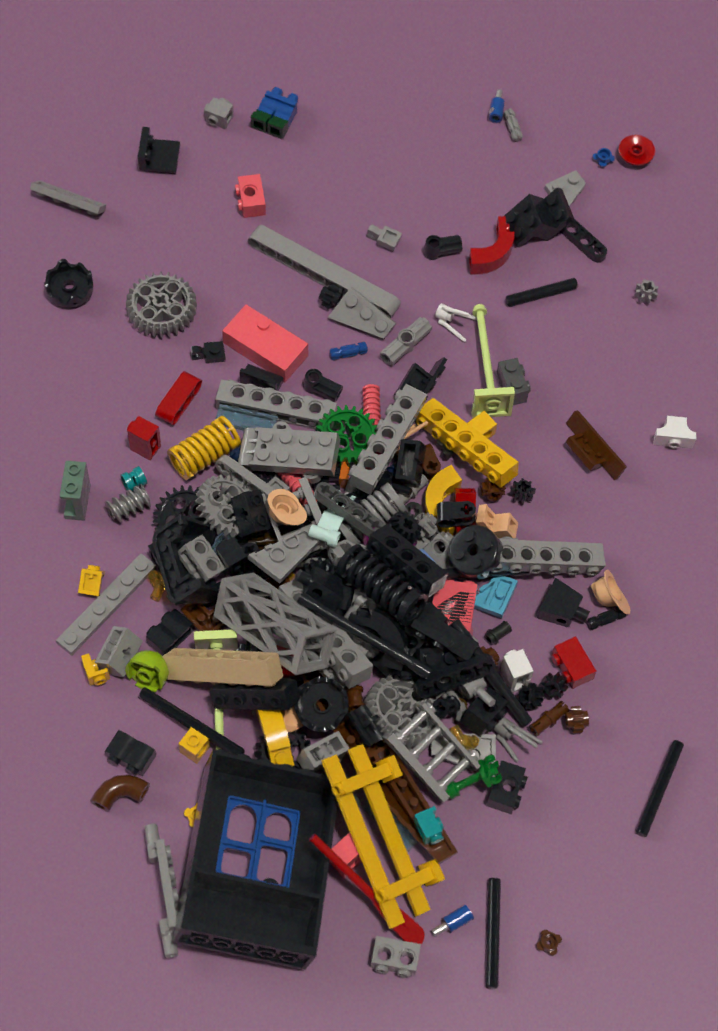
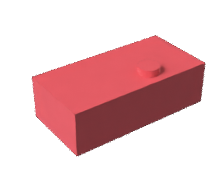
M247 304L222 330L224 344L266 371L283 377V382H286L308 357L307 342Z

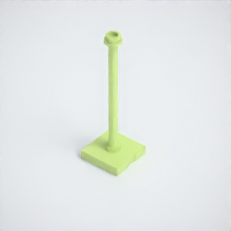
M477 304L472 312L477 317L487 389H474L472 418L483 411L490 417L511 416L515 396L514 387L495 388L484 318L487 314V309L483 304Z
M234 630L194 631L196 649H238L237 632ZM214 709L215 731L224 736L223 709Z

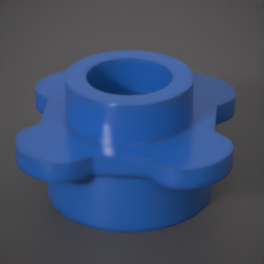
M601 148L597 153L593 154V159L601 167H606L609 162H614L615 159L607 148Z

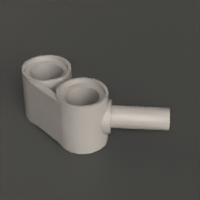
M483 677L453 688V691L461 700L479 696L490 707L496 702L484 690L487 684Z

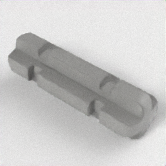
M509 108L504 111V116L512 139L517 142L523 138L517 118H515V112Z

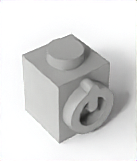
M213 97L211 102L207 103L204 108L206 122L226 129L234 116L233 104L227 99Z

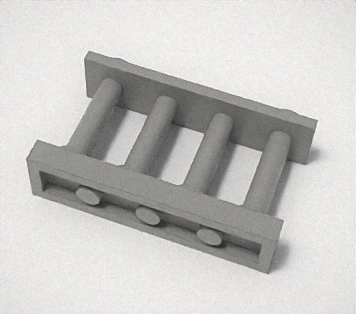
M307 477L299 479L301 487L298 488V491L292 493L297 499L301 498L303 500L306 498L308 504H305L303 508L308 516L313 515L314 521L311 523L318 525L322 514ZM263 493L262 497L264 500L266 511L268 513V516L270 518L278 541L283 540V537L297 530H294L282 536L280 535L278 526L283 524L278 523L271 518L269 514V505L265 497V494ZM312 524L307 525V526H304V527H306V528H308V529L310 530ZM321 541L312 552L321 548L322 550L327 549L328 552L330 546L326 542Z
M418 701L416 705L421 712L399 733L396 732L394 734L387 731L382 738L438 801L445 802L450 797L446 792L447 786L468 765L476 769L481 766L476 761L478 757L471 750L467 751L434 714L436 712L435 708L429 702ZM428 718L435 727L413 749L410 748L408 750L403 744L405 742L404 739ZM442 734L449 743L427 765H422L417 760L419 758L418 755ZM456 750L463 759L441 781H436L431 776L433 770L449 754Z

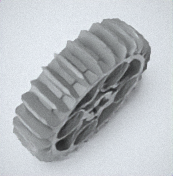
M153 272L152 277L145 275V280L139 278V284L133 283V288H129V294L126 296L127 301L125 303L126 312L130 323H133L134 328L138 327L140 333L145 330L146 336L153 333V338H155L156 334H160V337L163 338V335L167 334L170 338L172 332L178 335L179 329L184 332V326L189 327L190 321H194L197 308L196 294L193 291V287L189 286V282H184L183 277L177 279V274L171 277L169 272L167 275H163L160 272L156 276ZM182 298H185L186 306L179 303ZM137 303L143 306L140 312L137 310Z
M389 675L386 679L382 677L374 683L368 691L364 703L370 710L372 717L377 714L380 717L376 724L381 727V732L386 733L389 731L395 734L396 732L399 733L421 712L416 705L418 701L429 702L433 706L434 701L437 699L419 697L413 678L407 680L400 679L398 675H395L393 678ZM426 718L404 739L405 742L403 744L408 750L411 747L414 748L435 726Z

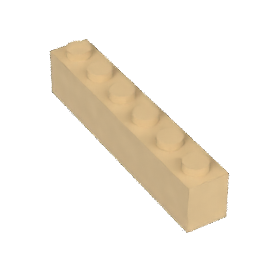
M174 648L162 656L168 666V680H177V682L194 681V683L211 682V684L228 683V685H263V687L267 688L276 685V682L284 677L279 654L274 652Z

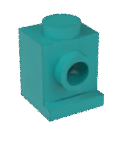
M435 806L414 816L413 822L425 845L428 843L436 844L444 839L442 836L444 826L441 819L435 817L437 810Z

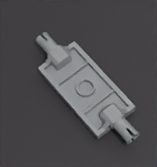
M157 824L145 825L149 860L151 863L159 862L167 918L159 920L165 958H173L178 956L177 943L172 941L178 914L176 908H179L180 903L177 888L173 889L174 886H177L173 866L169 867V865H173L170 845L165 846L164 839L159 837Z

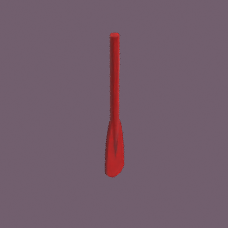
M316 834L312 835L309 841L372 901L379 914L385 920L381 907L375 898L374 890ZM400 909L405 922L392 929L403 941L422 944L425 939L423 928Z

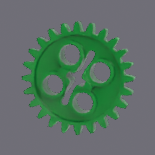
M345 405L344 410L337 406L336 412L330 409L329 415L324 413L323 419H319L315 431L338 433L341 439L340 445L345 447L339 448L337 457L339 466L343 462H346L348 467H350L351 462H354L357 466L361 451L368 448L367 442L372 434L375 435L378 431L376 430L377 425H374L375 419L369 420L370 413L363 415V409L357 412L355 406H353L352 410H349L347 405ZM359 440H360V441H363L364 443H363V444H360V443H357L356 441H359Z

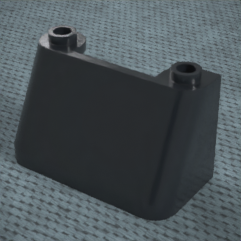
M178 515L154 533L152 539L168 598L172 603L180 605L216 603L221 581L216 583L215 579H212L205 583V580L202 578L196 579L183 565L178 550L185 544L202 534L212 546L216 538L214 529L210 530L211 524H204L202 521L183 515Z

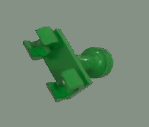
M488 755L484 760H478L481 766L479 772L462 781L454 782L453 780L446 790L450 798H456L460 795L461 789L482 779L488 788L492 786L491 784L500 783L502 780L501 774L492 777L498 774L497 768L499 764L498 761H495V756Z

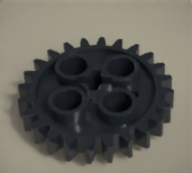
M181 485L180 491H177L175 487L173 488V494L166 491L167 498H159L162 505H155L159 511L153 512L154 517L157 518L153 520V523L158 525L154 528L155 531L178 515L186 517L189 515L190 518L205 522V517L194 515L196 508L200 505L195 502L198 498L196 493L199 491V487L193 491L191 485H189L188 490H185L183 485ZM179 502L186 503L183 508H176V505Z

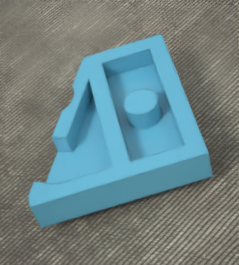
M504 575L493 577L488 584H484L479 588L480 591L479 594H476L474 608L503 618L517 587L518 580Z

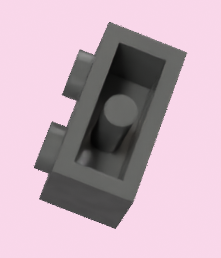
M518 358L500 361L497 368V377L501 388L514 387L513 405L526 403L528 394L531 392L530 383L524 378V367L522 364H519Z

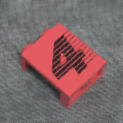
M446 579L444 588L434 594L432 604L450 620V624L459 619L468 632L473 635V612L476 594H479L480 591L478 584L470 580L456 582L453 579Z

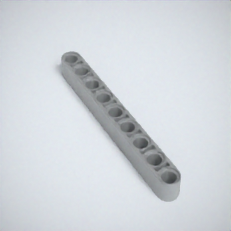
M258 225L248 238L249 245L322 286L328 287L333 284L340 287L339 292L343 297L350 287H353L390 318L401 305L400 300L391 293L266 226Z

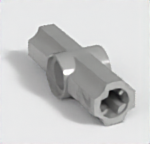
M419 317L407 329H402L398 333V337L380 352L383 361L387 365H393L403 355L412 352L414 346L432 330L429 321L424 317Z

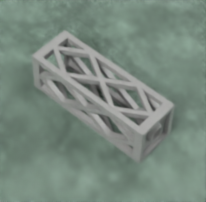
M255 573L221 579L214 617L261 651L278 653L281 665L295 675L328 668L337 629ZM271 595L272 600L263 598L262 596ZM241 620H244V621H247V622H250V623H253V624L242 625ZM307 620L308 625H304L295 621ZM272 632L281 639L273 637ZM316 637L319 641L316 644L305 645L306 639ZM276 645H279V646H282V647H285V648H288V649H291V650H280V651H278ZM321 648L320 656L312 652L310 649Z

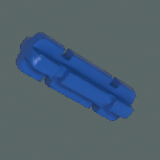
M360 342L358 345L340 346V349L337 347L331 348L330 357L332 360L339 359L340 356L344 358L357 355V353H367L366 342Z

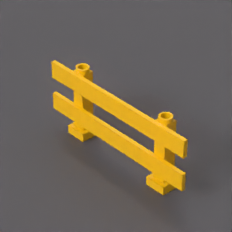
M361 744L348 750L358 775L347 779L337 754L323 759L321 762L374 890L375 898L381 907L389 929H392L405 922L395 897L406 893L415 917L431 910L421 885L429 886L445 880V877L435 859L418 865L419 871L415 872L378 782L382 779L385 783L402 776L395 755L376 762L377 767L373 768L365 747ZM362 787L400 878L390 884L352 791Z

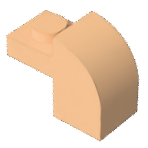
M487 504L479 505L478 513L475 517L477 525L487 527L498 538L507 536L516 538L518 522L510 513L495 514Z

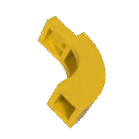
M452 465L439 471L432 478L426 490L425 514H433L436 519V505L454 493L455 488H461L462 479ZM437 525L440 532L444 531L445 533L449 532L451 535H455L456 527L442 528Z
M256 710L258 722L265 737L270 761L279 765L289 764L294 766L290 749L291 745L281 710Z

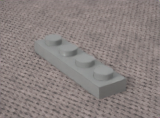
M40 180L31 183L30 190L36 191V194L39 196L52 197L53 201L58 203H69L70 207L85 209L91 215L105 212L106 204Z

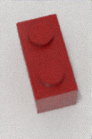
M138 415L135 421H131L127 427L130 450L151 461L161 447L159 426Z
M576 636L554 646L551 659L555 666H559L562 671L561 675L567 677L565 682L566 684L569 683L571 689L594 679L597 671Z

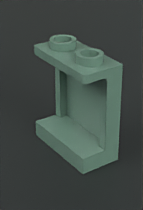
M65 462L60 490V498L67 499L64 512L65 519L85 521L91 486L86 462Z

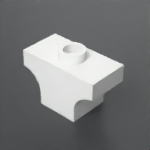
M667 416L664 427L656 429L653 445L693 449L696 441V432L688 428L686 417Z

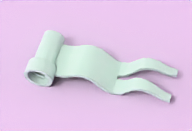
M352 495L349 498L354 501L356 496ZM328 508L327 511L323 512L318 525L312 524L308 536L326 542L328 546L335 548L341 532H338L342 521L345 520Z

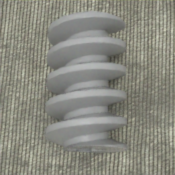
M142 484L141 489L138 486L133 487L134 493L131 490H127L126 496L123 493L119 494V500L113 497L112 503L108 500L105 501L107 511L113 520L116 518L119 522H122V515L127 519L130 518L129 511L136 515L137 507L144 511L143 504H146L149 508L151 507L150 498Z

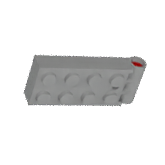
M256 427V429L245 428L238 463L249 471L334 476L341 439L338 433L260 427Z

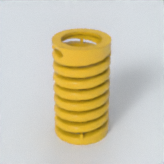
M220 416L212 421L210 425H206L203 429H199L197 433H193L191 437H187L184 441L179 442L178 445L169 448L167 454L178 474L183 479L188 480L196 475L198 470H204L205 466L209 467L211 465V462L215 463L217 458L224 454L227 455L230 453V450L239 447L241 440L231 422L226 417Z

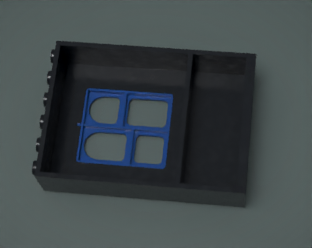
M223 749L212 750L204 766L172 942L302 970L307 969L317 955L330 862L309 839L312 835L316 834L332 848L338 801L333 794L327 774L314 773L311 769L301 770L293 768L289 764L279 765L267 759L257 760L245 754L235 755ZM239 805L248 806L255 812L256 827L252 843L235 841L227 837L231 811ZM281 813L290 820V840L283 841L264 835L265 822L271 814ZM262 846L282 849L287 852L284 880L281 885L257 879ZM229 848L250 854L248 875L246 877L222 872L221 865L225 849Z

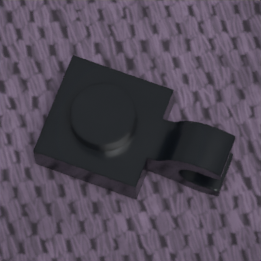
M223 341L204 343V348L192 346V360L206 359V363L225 362Z

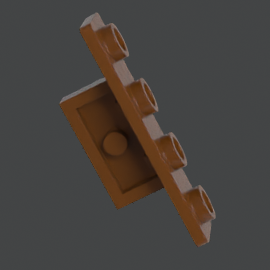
M578 410L574 411L566 424L575 435L568 437L566 440L567 445L590 471L603 466L614 480L618 479L627 466Z

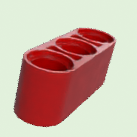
M183 371L158 405L155 416L175 425L200 390L202 380Z

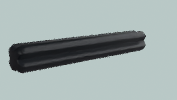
M576 278L559 281L507 295L505 301L507 306L521 304L576 289L578 282Z

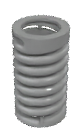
M389 483L380 487V491L376 490L373 495H368L367 500L362 499L360 502V506L379 518L384 525L387 524L385 520L388 522L391 518L390 513L394 516L398 512L394 504L398 507L400 513L404 511L408 513L402 500ZM353 513L355 518H362L359 514ZM346 520L342 521L339 531L344 538L351 543L362 544L363 533Z

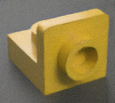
M88 565V568H82L78 593L99 596L105 571H101L100 566Z
M89 653L81 656L90 686L102 685L107 680H110L108 668L99 670L95 659L91 660Z

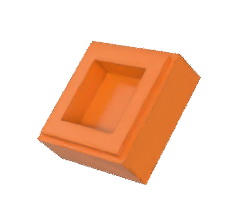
M343 462L341 465L339 476L340 488L345 489L350 472V467L347 466L346 462Z

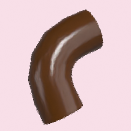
M117 775L104 781L90 801L98 808L109 812L113 803L120 797L127 796L141 802L149 790L150 783L132 775Z

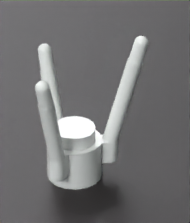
M441 303L435 314V317L439 319L438 323L445 326L460 340L466 342V339L446 322H451L455 314L476 321L477 317Z

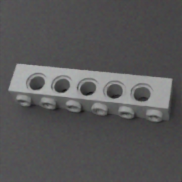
M221 379L215 399L216 409L276 422L283 421L287 424L315 430L319 419H323L324 413L329 415L330 409L335 412L337 411V403L331 400L315 399L308 395L300 396L292 392L276 391L273 388L256 387L253 384L237 383L234 380Z
M405 384L402 390L399 389L394 397L395 403L388 406L385 412L386 418L379 421L376 427L377 433L370 436L367 442L368 448L366 450L363 449L358 457L359 463L357 466L353 465L348 474L351 476L350 485L369 495L372 494L398 450L401 439L405 438L424 406L427 397L426 393L408 384Z
M499 539L503 544L500 564L490 571L494 573L501 571L519 573L525 571L531 574L549 572V574L553 575L559 573H568L569 575L584 573L594 576L599 574L606 566L603 543Z
M292 580L279 586V590L297 602L303 592V585ZM312 612L337 629L328 666L334 669L340 681L344 682L350 689L370 679L373 664L344 629L321 615ZM307 620L295 621L304 625H308ZM316 637L309 639L312 644L319 643ZM317 648L315 650L317 652H320L321 648Z

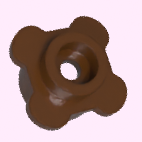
M543 930L540 942L536 944V947L539 951L544 950L549 955L554 956L558 952L557 947L562 942V938L558 934Z

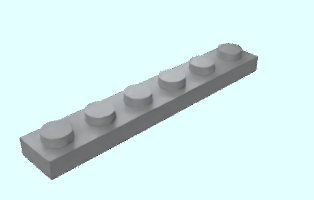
M140 553L56 639V643L73 656L157 569L156 565Z

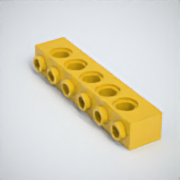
M435 398L424 404L416 418L417 425L428 421V424L422 429L429 432L434 439L442 442L447 449L459 455L463 461L472 465L477 472L485 475L490 482L502 488L518 475L519 462Z

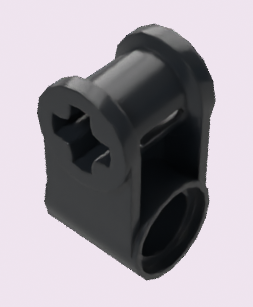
M444 501L436 505L437 525L439 527L471 526L475 522L476 507L470 501Z

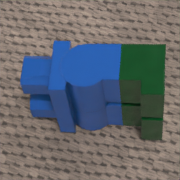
M274 87L271 92L267 91L258 109L251 115V128L264 133L268 131L269 135L283 140L297 114L298 95L290 93L287 98L283 97V91L278 87Z

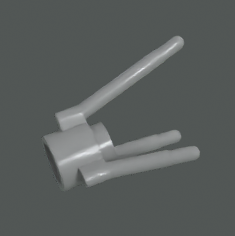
M505 717L494 728V731L498 733L496 738L503 744L515 762H518L519 759L505 738L509 740L515 734L535 748L538 747L535 742L543 743L542 740L518 727Z

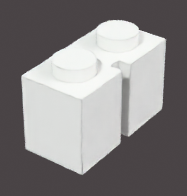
M523 649L507 652L503 656L500 668L503 680L513 693L521 690L522 685L528 686L533 675V669Z

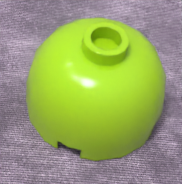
M149 650L136 653L129 660L125 668L129 680L133 678L138 688L143 689L146 687L153 692L163 688L169 675L168 666L162 655Z

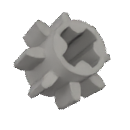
M643 279L642 284L637 283L634 296L639 298L640 303L650 304L652 299H657L659 287L655 286L654 281Z
M420 513L414 518L419 520V525L422 526L420 535L422 538L424 536L429 538L437 531L438 528L435 525L437 519L433 514Z

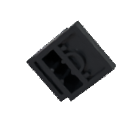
M558 187L545 198L528 194L504 215L506 223L510 226V232H514V243L518 247H522L533 236L549 241L574 220L564 192Z

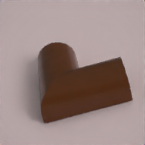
M200 603L186 604L180 609V612L194 624L198 631L222 630L227 626L214 617L215 607L209 611Z

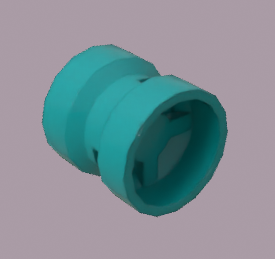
M139 466L133 468L129 473L125 472L120 475L126 490L133 491V487L147 484V479Z

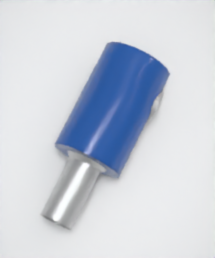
M500 89L497 90L496 97L492 99L489 110V120L493 123L501 122L505 101L502 98L503 91Z
M465 904L443 917L444 923L432 929V933L436 937L446 930L452 933L463 925L468 924L474 919L468 906Z

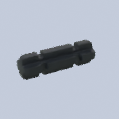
M616 607L615 610L611 609L598 614L597 617L588 618L587 624L593 630L598 628L599 625L604 626L614 622L617 618L622 619L626 617V614L619 607Z

